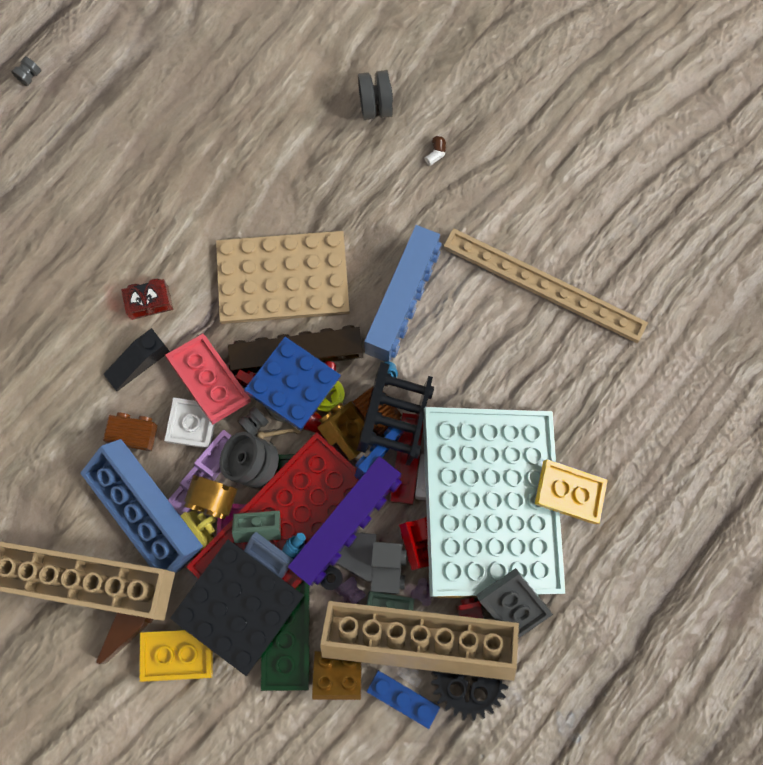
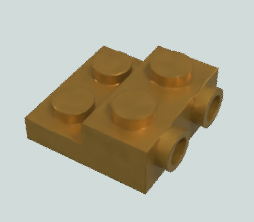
M352 401L345 405L340 402L331 409L333 414L329 412L319 419L321 424L317 428L330 446L337 442L349 460H352L361 453L356 450L365 419Z

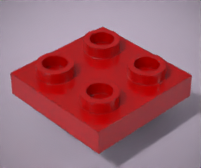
M427 517L399 524L411 570L429 567Z

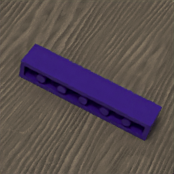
M379 456L294 558L288 568L309 586H313L314 583L319 585L327 575L324 572L329 565L334 566L341 558L340 551L345 546L349 548L356 540L357 536L354 534L360 527L364 529L372 520L370 517L371 513L375 509L379 511L386 503L387 499H385V496L389 491L394 493L402 483L399 480L401 473Z

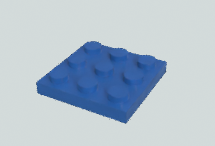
M284 337L246 386L244 392L301 431L340 379L341 374L287 337Z

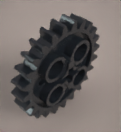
M431 672V675L437 677V679L431 681V685L438 686L433 695H441L437 703L445 702L447 704L444 709L445 712L450 708L453 709L452 717L461 713L462 721L466 719L467 715H470L473 722L476 720V714L483 720L485 718V711L492 715L494 713L492 705L500 708L501 704L497 699L504 700L506 698L501 690L509 688V686L502 683V681H505L502 679L471 676V679L475 682L472 683L469 689V701L465 702L468 681L464 680V678L468 675ZM450 685H459L462 689V694L454 696L450 692ZM475 689H481L484 691V701H478L475 699Z

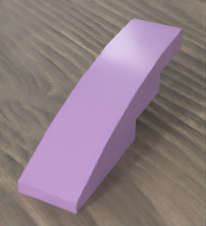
M225 430L216 437L195 461V466L180 482V487L168 499L180 516L184 512L189 513L192 510L184 507L186 503L184 500L193 475L215 481L221 473L219 464L220 454L225 443L231 437Z

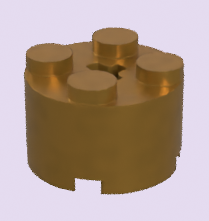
M193 475L184 500L186 502L184 507L204 512L207 509L206 514L225 519L230 514L238 489Z

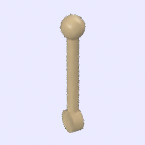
M294 427L265 433L259 431L256 436L264 439V437L293 432L301 434L303 429L300 431Z

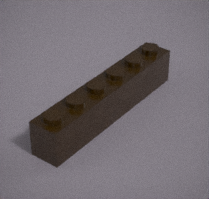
M347 325L339 330L325 328L317 333L303 331L295 336L281 334L273 339L259 337L251 342L237 340L233 344L228 345L230 370L234 376L237 375L239 370L257 373L284 337H287L323 363L363 358L360 327H355L354 325Z

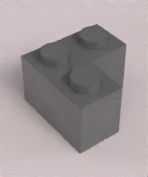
M373 542L371 592L400 594V589H405V575H401L402 566H406L407 550H403L402 544Z

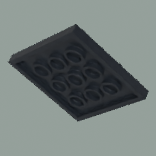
M227 539L170 619L243 675L248 676L302 600L304 594L266 568L231 540Z

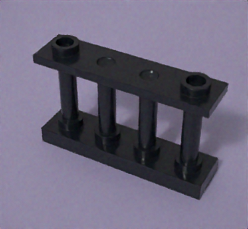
M381 362L376 374L356 451L366 453L368 446L375 444L408 454L405 465L410 466L413 459H418L421 446L418 445V440L425 414L424 408L434 392V386H431L433 377L428 376L424 386L395 378L388 373L390 364ZM388 385L422 394L420 404L417 405L386 396L383 388L384 386L388 387ZM385 404L416 413L415 425L381 415V412H378L379 405L383 406ZM378 424L412 433L410 445L377 436L373 432L374 425L378 426Z

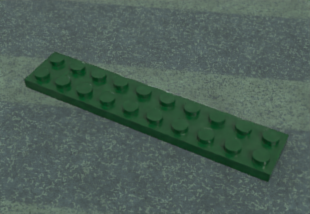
M278 454V467L275 474L295 454ZM302 581L296 588L304 594V597L261 656V691L309 690L310 586L305 581Z

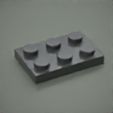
M516 568L477 595L480 603L495 620L519 623L518 639L553 615L549 607Z

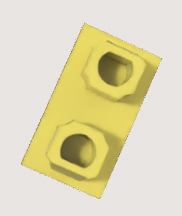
M195 510L189 513L184 512L181 518L203 545L198 551L200 552L214 538L212 534L215 532L212 524L216 519L214 516L206 518L203 512L198 515Z

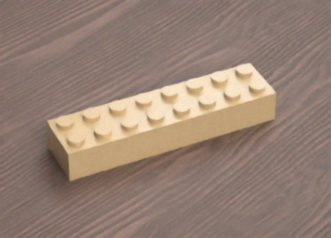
M0 542V591L150 619L165 620L175 572Z
M328 601L320 647L323 658L514 681L517 670L519 623Z

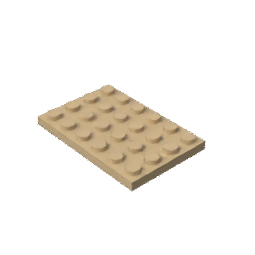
M344 231L216 240L219 317L221 324L350 314Z

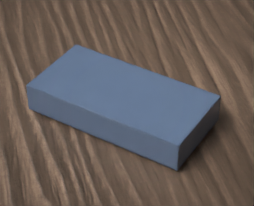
M257 532L251 536L244 549L246 553L280 578L285 576L289 569L288 566L293 561L291 557Z

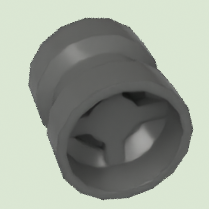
M25 56L21 60L20 66L15 67L11 72L22 84L29 86L32 78L38 76L41 69L34 61Z
M254 406L249 410V414L246 417H241L238 420V423L247 433L255 436L258 433V429L265 427L269 421Z

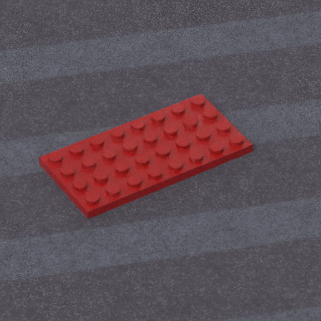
M316 432L238 514L280 511L281 539L270 540L269 542L282 551L289 538L296 536L298 533H303L306 536L304 540L306 545L359 481L354 476L357 469ZM233 519L186 566L198 579L227 539L235 543L232 535ZM248 542L235 544L244 550ZM290 569L282 578L294 588H297L303 581Z

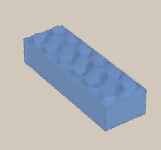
M415 225L364 341L365 354L384 362L390 361L391 358H396L400 348L399 339H404L407 333L408 319H413L417 300H421L425 290V282L429 281L433 271V264L437 263L440 256L442 243L439 242V233Z
M122 439L100 446L80 474L148 565L153 568L172 571L175 574L178 573L203 545Z

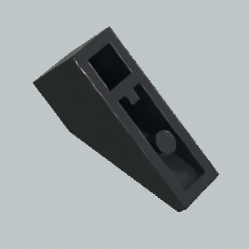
M151 328L133 341L103 375L113 388L119 391L170 351Z

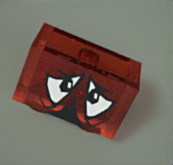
M152 279L145 284H131L127 288L121 289L125 311L131 320L174 310L169 286L164 279Z

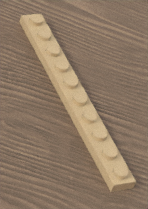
M454 228L444 244L443 249L635 343L640 341L648 322Z

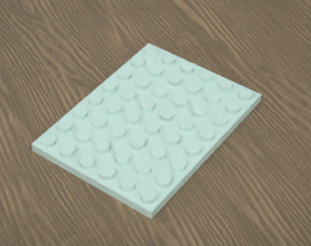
M425 407L423 431L430 597L477 596L515 568L537 594H565L560 513L534 505L543 461L548 459L556 462L553 412Z

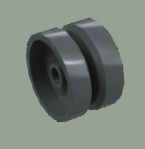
M388 70L376 71L375 85H373L369 72L358 73L363 120L375 118V105L378 106V112L382 118L392 117L393 94Z
M238 432L229 438L221 451L220 470L223 476L231 481L241 483L253 489L261 488L273 478L278 467L279 456L277 448L273 443L247 432Z

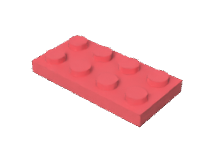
M204 333L165 355L167 361L212 425L251 402L248 394L244 392L243 387Z

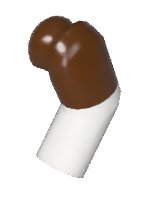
M435 136L432 139V143H434L433 152L424 158L429 166L445 155L446 141L442 136Z

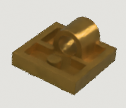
M315 651L312 700H361L362 662L323 658L321 651Z

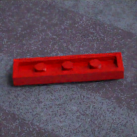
M402 413L401 421L415 425L417 414ZM422 423L421 432H420V436H419V440H418V445H420V446H421V443H422V436H423V423ZM404 431L403 435L399 438V442L410 445L412 433ZM397 451L395 469L401 473L399 480L402 483L394 493L391 492L390 501L413 505L420 454L418 459L414 458L409 466L405 465L408 454Z

